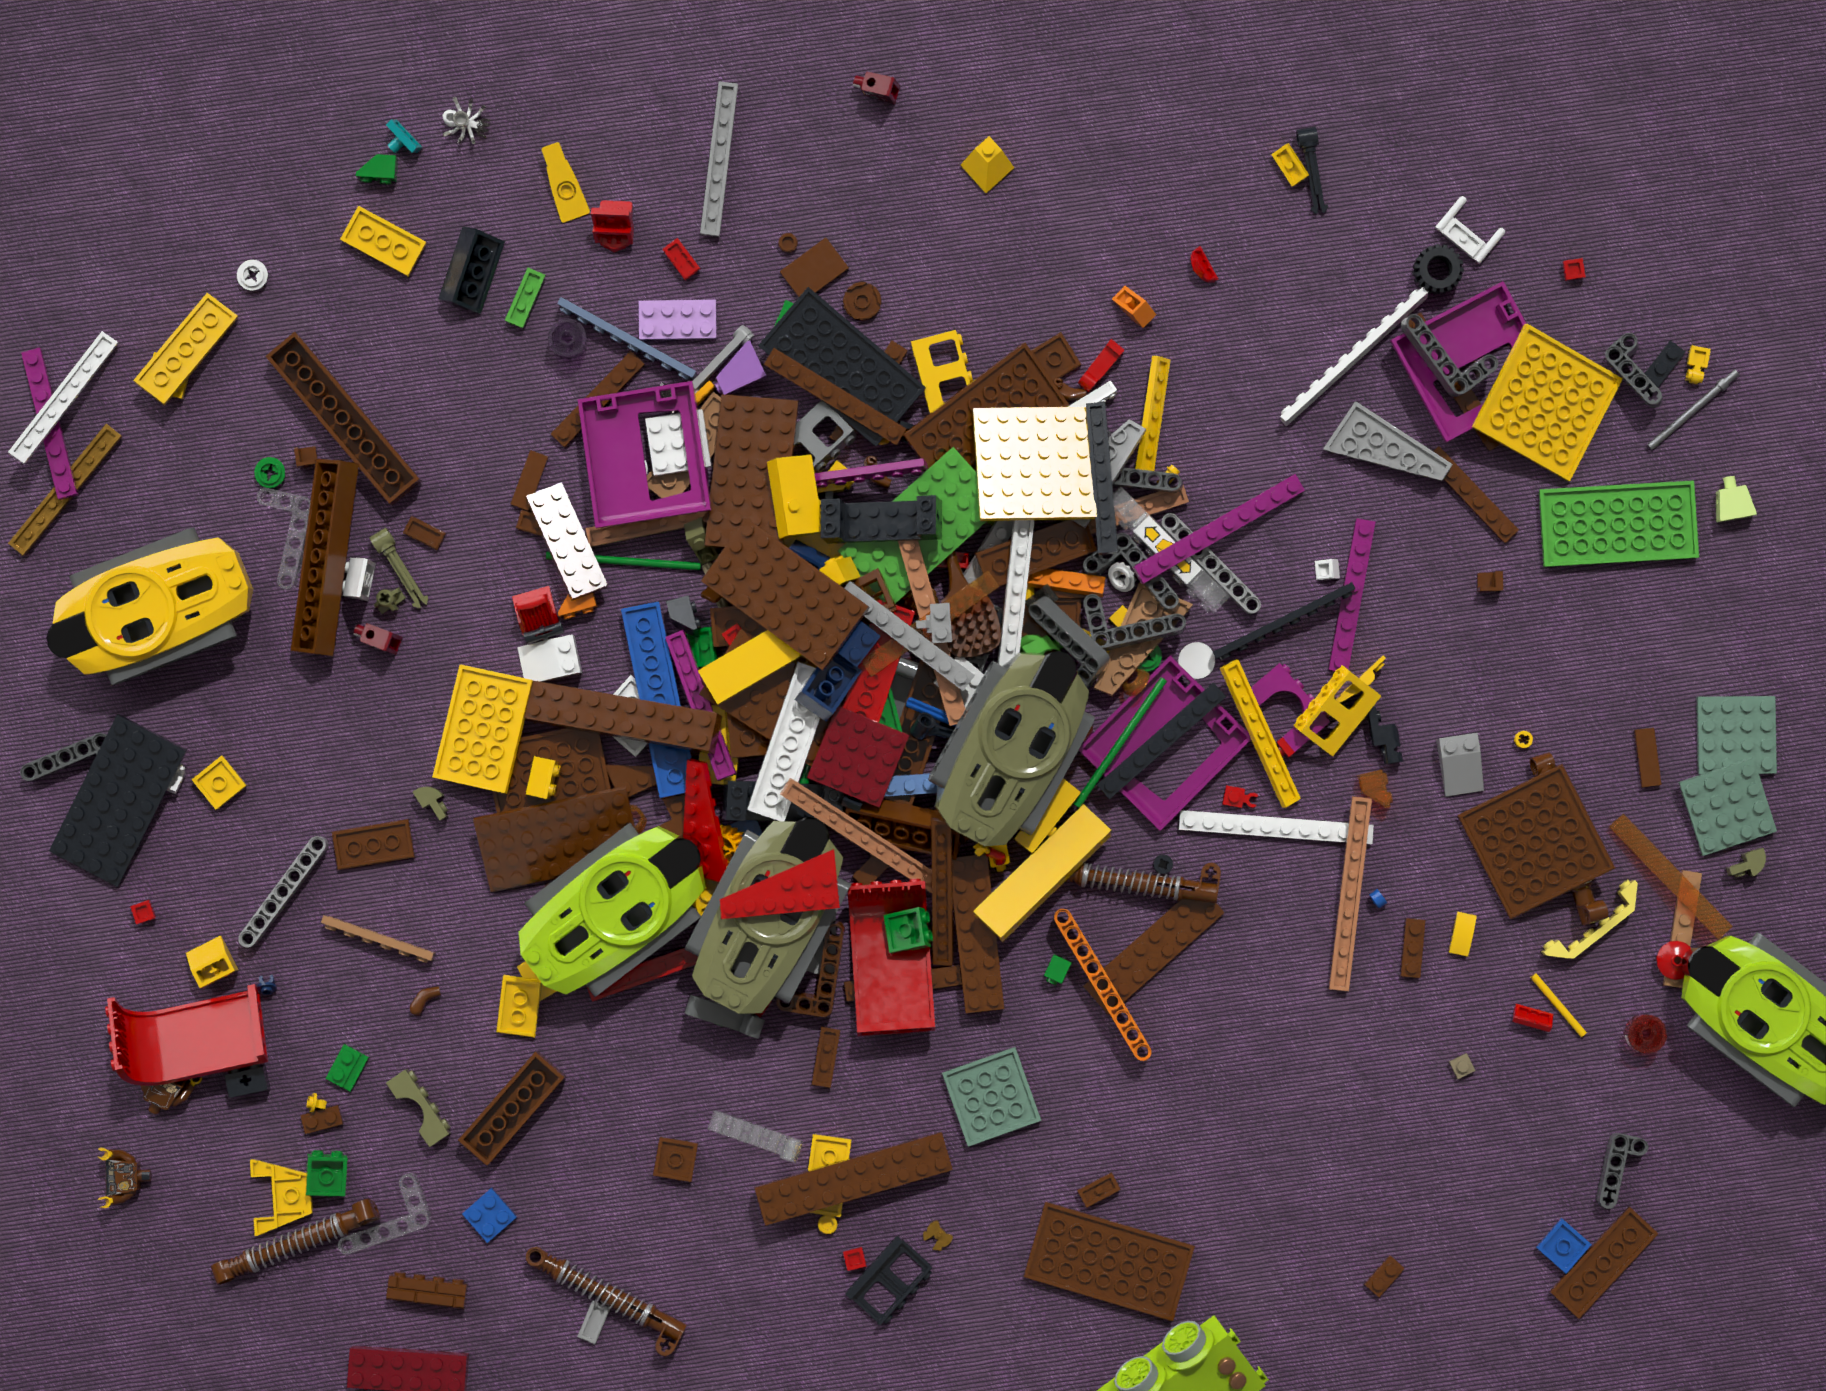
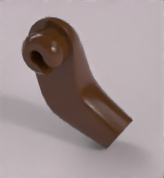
M1060 378L1053 380L1067 401L1080 400L1086 396L1085 389L1071 388Z
M868 456L864 460V466L878 465L877 459L874 456ZM884 477L883 480L870 479L872 483L886 489L889 488L892 481L887 477Z
M439 986L420 990L410 1005V1012L415 1016H419L429 1000L441 996Z

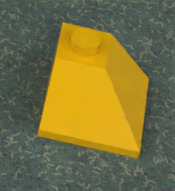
M990 136L979 144L960 165L985 193L989 192L1014 169V166L1002 149Z

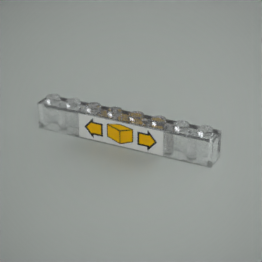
M1119 487L1113 493L1115 516L1120 520L1118 524L1124 530L1129 529L1133 533L1131 537L1138 544L1142 542L1147 547L1145 551L1150 556L1176 543L1122 487ZM1191 556L1168 569L1174 574L1172 578L1179 585L1183 583L1188 588L1186 592L1193 599L1197 597L1201 601L1199 605L1207 613L1209 611L1215 613L1230 598L1227 592Z

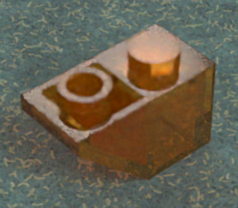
M1382 769L1357 775L1361 794L1367 798H1372V801L1383 808L1391 807L1390 803H1393L1391 792H1387L1386 784H1388V778Z

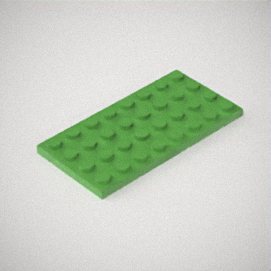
M954 447L893 500L917 501V496L936 495L942 501V540H918L928 574L987 522L980 521L977 472ZM898 541L846 543L838 550L844 558L851 556L860 576L879 568L895 603L911 590ZM877 581L869 585L875 593L881 591ZM883 594L878 596L882 601L886 602Z
M1694 481L1539 490L1544 567L1699 558Z

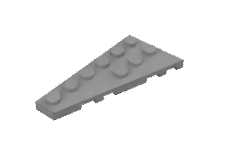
M1356 401L1323 448L1324 451L1439 481L1444 479L1453 465Z

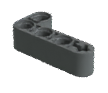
M1625 333L1606 350V360L1650 408H1658L1663 402L1662 393L1629 358L1638 350L1639 344L1637 337L1633 333ZM1627 340L1635 342L1632 347H1626L1624 343ZM1612 353L1620 354L1617 360L1610 359ZM1626 366L1633 368V371L1629 374L1622 372ZM1644 380L1646 384L1644 387L1638 388L1635 386L1636 382ZM1648 390H1650L1653 396L1657 395L1656 401L1650 399V395L1647 393Z
M690 995L684 1012L687 1015L739 1031L759 1039L765 1023L764 1019L750 1013L738 1014L719 1003L695 995Z
M1613 1133L1609 1137L1596 1196L1597 1203L1600 1206L1611 1209L1616 1205L1627 1153L1638 1156L1644 1155L1648 1151V1143L1644 1139L1622 1133ZM1617 1137H1622L1623 1144L1620 1147L1615 1146V1139ZM1637 1141L1642 1143L1640 1151L1634 1150V1143ZM1614 1156L1619 1158V1163L1616 1166H1612L1610 1163L1611 1158ZM1610 1175L1615 1177V1182L1612 1185H1608L1606 1182L1607 1177ZM1605 1187H1606V1188H1608V1189L1613 1190V1192H1611V1191H1606V1190H1604V1189H1605ZM1608 1195V1197H1610L1611 1200L1607 1202L1603 1201V1197H1607Z

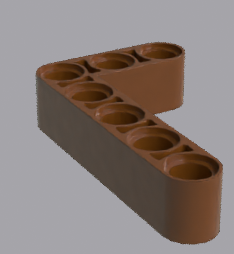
M840 921L831 922L825 934L817 995L795 991L791 1003L788 1005L783 1004L777 998L776 1003L780 1010L819 1017L830 1015L834 1007L845 933L843 923ZM836 926L840 929L841 933L833 935L830 928ZM835 946L838 952L831 954L828 952V947ZM832 965L835 971L828 973L825 970V966ZM830 984L832 991H824L822 985ZM806 999L809 1001L810 1006L804 1008L801 1006L800 1001ZM822 1002L827 1003L829 1010H821L819 1004Z

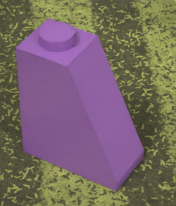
M750 341L743 345L716 377L718 382L715 383L719 394L731 395L767 378Z

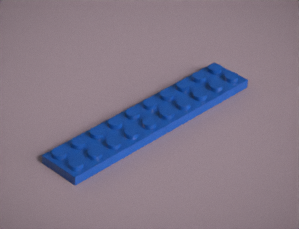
M659 602L621 609L639 699L680 706ZM648 743L659 798L685 794L687 760L691 759L690 750Z

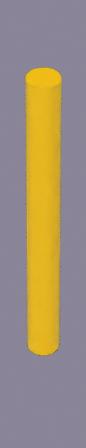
M1535 973L1531 976L1532 981L1580 1037L1584 1036L1587 1032L1538 974Z

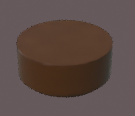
M791 233L781 235L778 241L779 248L785 253L795 251L798 245L795 235Z

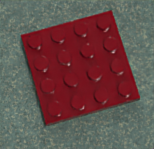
M838 706L832 716L807 778L880 808L909 735Z

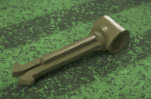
M385 527L369 537L378 553L383 552V555L390 562L415 602L412 604L413 607L421 608L420 602L413 590H415L420 600L427 605L428 596H423L394 547L396 542L389 530Z

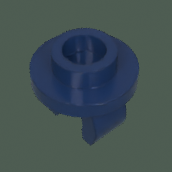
M270 975L268 982H264L263 976L259 977L260 984L257 985V990L261 994L271 995L277 990L273 975Z

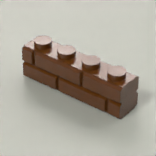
M395 1271L394 1274L389 1275L386 1299L464 1309L466 1306L468 1284L464 1283L463 1279H452L451 1282L444 1281L445 1277L433 1276V1279H427L423 1274H414L411 1277L406 1276V1272Z

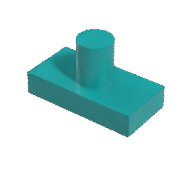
M391 119L386 124L396 135L388 144V147L394 153H397L403 145L412 153H418L423 148L398 120Z

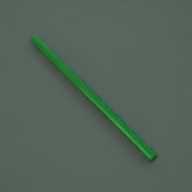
M546 552L547 560H553L550 552ZM595 555L597 562L603 564L687 570L701 569V563Z
M1161 677L1075 800L1073 804L1076 807L1080 808L1167 683L1164 678Z

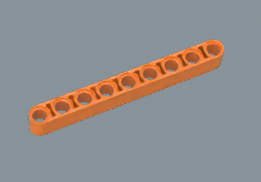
M1058 909L1054 913L1056 925L1133 1055L1140 1061L1147 1060L1151 1056V1048L1071 913L1066 909ZM1060 912H1066L1068 915V919L1064 923H1060L1057 920V915ZM1072 928L1078 932L1077 938L1073 940L1067 937L1068 930ZM1081 945H1085L1088 949V953L1085 956H1079L1077 953V949ZM1090 962H1095L1098 966L1095 973H1090L1087 970V965ZM1100 979H1105L1108 983L1107 988L1104 990H1100L1097 987V982ZM1110 996H1116L1118 1000L1117 1004L1113 1007L1107 1004V999ZM1119 1013L1127 1014L1128 1019L1125 1023L1117 1021ZM1131 1029L1136 1030L1138 1033L1135 1040L1127 1038V1032ZM1141 1046L1147 1048V1054L1144 1057L1137 1055V1049Z

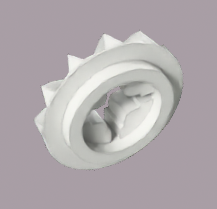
M247 260L239 266L237 279L243 288L255 291L261 289L267 283L268 272L260 261ZM248 269H250L254 273L258 272V274H256L257 282L252 278L248 279V277L250 276Z
M1116 562L1109 568V580L1119 591H1130L1135 586L1134 583L1137 580L1134 577L1135 572H1132L1130 566H1126L1124 562ZM1122 574L1125 575L1126 578H1119V576Z

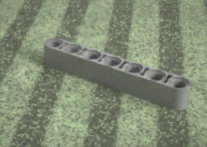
M1166 514L1161 520L1162 529L1175 542L1179 541L1178 534L1184 531L1188 535L1193 533L1175 514ZM1172 518L1175 521V526L1168 528L1165 525V519ZM1208 547L1202 549L1200 555L1194 554L1190 556L1245 613L1254 614L1259 611L1261 607L1260 600ZM1207 559L1215 561L1216 566L1214 569L1206 567L1205 562ZM1224 572L1229 575L1227 583L1219 580L1220 573ZM1236 586L1241 587L1243 590V594L1240 597L1233 594V588ZM1248 600L1255 601V610L1247 608L1246 603Z
M315 836L309 840L240 933L239 943L243 947H253L260 941L327 851L328 841L326 838ZM318 839L323 842L321 850L314 848V842ZM305 855L311 857V864L309 866H305L302 862ZM293 871H298L300 874V878L296 882L291 879ZM282 886L288 889L286 897H282L279 894ZM270 902L276 904V911L274 913L268 911V904ZM260 917L265 921V925L261 929L256 925V921ZM247 933L253 936L251 944H247L244 940Z

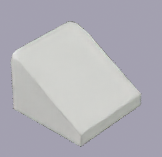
M1338 559L1315 561L1316 580L1340 578Z

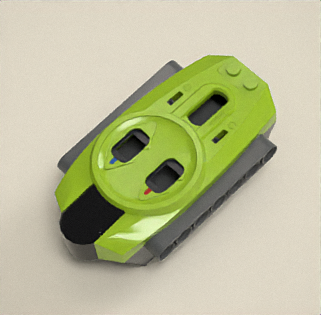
M631 823L627 824L524 903L533 917L519 931L521 956L545 987L568 994L586 985L594 997H596L701 917L692 905L706 889L702 868L705 857L701 843L691 836H679L660 826L639 835Z
M1756 932L1749 943L1733 936H1726L1707 946L1698 945L1688 950L1682 959L1684 981L1681 998L1694 1016L1687 1024V1027L1795 1108L1804 1095L1825 1105L1826 983L1758 932Z

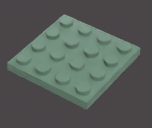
M1775 696L1696 697L1698 774H1704L1749 758H1754L1759 774L1777 773Z
M1749 758L1678 782L1701 855L1703 856L1777 831L1754 758Z
M1015 1047L942 1072L968 1146L1041 1121Z

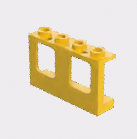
M956 330L911 341L920 380L926 387L924 395L929 413L944 403L939 388L940 382L957 377H964L966 385L973 381L971 371L967 372L965 364H968L966 352L962 353L960 346L963 345L961 334H957ZM951 339L954 340L959 360L941 366H934L929 346Z
M1342 665L1334 672L1330 681L1321 688V692L1309 703L1308 708L1297 718L1293 726L1331 756H1334L1380 699L1381 695ZM1346 681L1352 682L1363 691L1362 695L1350 709H1347L1334 699L1335 694ZM1322 711H1325L1339 722L1325 740L1310 730V725Z

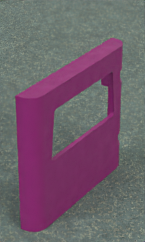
M1504 281L1425 322L1458 369L1506 343L1510 344L1512 349L1524 324H1527ZM1508 304H1510L1514 311V314L1508 316L1504 308ZM1403 333L1390 340L1444 442H1449L1473 429L1472 425L1483 404L1456 417L1433 385V382L1438 379L1407 336ZM1421 335L1420 341L1426 345L1427 340ZM1432 351V353H1431L1432 358H1433L1434 360H1437V359H1438L1437 353L1434 352V351ZM1443 367V373L1445 375L1449 374L1448 368Z
M692 381L578 399L596 529L712 510L696 394ZM671 390L672 397L662 398L661 391ZM612 399L613 406L603 408L602 401ZM680 411L691 490L651 501L638 415L649 412Z
M1171 656L1080 746L1079 751L1098 769L1158 680L1162 677L1167 681L1103 775L1105 777L1205 690ZM1182 675L1190 682L1186 688L1178 681ZM1220 704L1215 706L1202 719L1221 741V745L1166 800L1159 798L1135 777L1120 790L1159 831L1251 740L1249 733ZM1225 717L1233 724L1229 730L1220 723Z

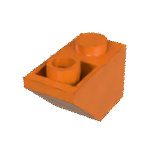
M594 593L571 601L568 594L558 611L559 617L564 616V619L575 617V613L581 611L583 614L594 612L593 608L598 607Z

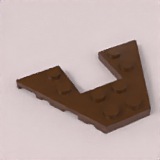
M606 765L614 787L626 786L628 797L655 785L657 786L652 766ZM685 794L662 798L672 820L659 826L679 836H683Z

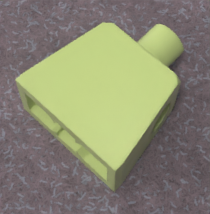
M1735 476L1723 478L1725 489L1716 491V522L1757 515L1747 486L1737 487Z

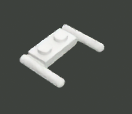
M1461 196L1435 228L1480 264L1505 234V230L1499 228L1487 244H1485L1483 240L1454 218L1467 201L1464 196Z

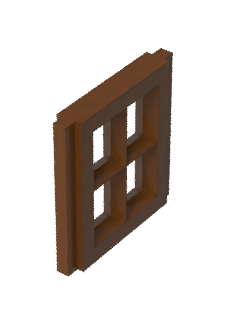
M879 568L852 581L864 592H866L864 587L877 581L881 591L871 595V597L875 598L883 594L886 604L883 606L892 613L897 611L895 602ZM866 617L861 619L866 625L872 623Z

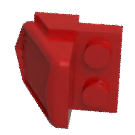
M604 200L600 202L599 208L591 209L592 232L595 243H600L601 246L612 252H617L633 244L632 202Z
M549 586L512 596L523 636V633L538 629L541 625L545 627L559 622Z

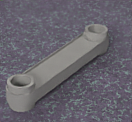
M741 325L733 334L734 339L692 381L695 394L741 345L751 341L754 335L748 327Z

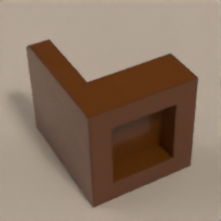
M316 446L294 447L296 466L298 468L315 467L316 459H318Z
M1503 571L1477 574V592L1503 591Z

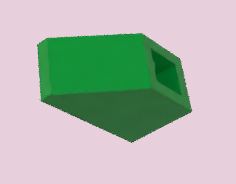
M376 154L356 172V177L361 179L363 183H372V180L380 181L381 184H391L392 181L397 182L398 158L396 155Z

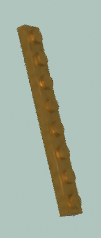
M105 424L71 466L77 491L123 437L108 424ZM54 486L8 544L25 556L73 497L59 500Z

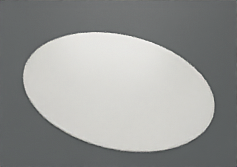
M1194 642L1186 645L1181 650L1178 662L1194 679H1200L1209 675L1213 670L1215 656L1210 647L1200 642Z

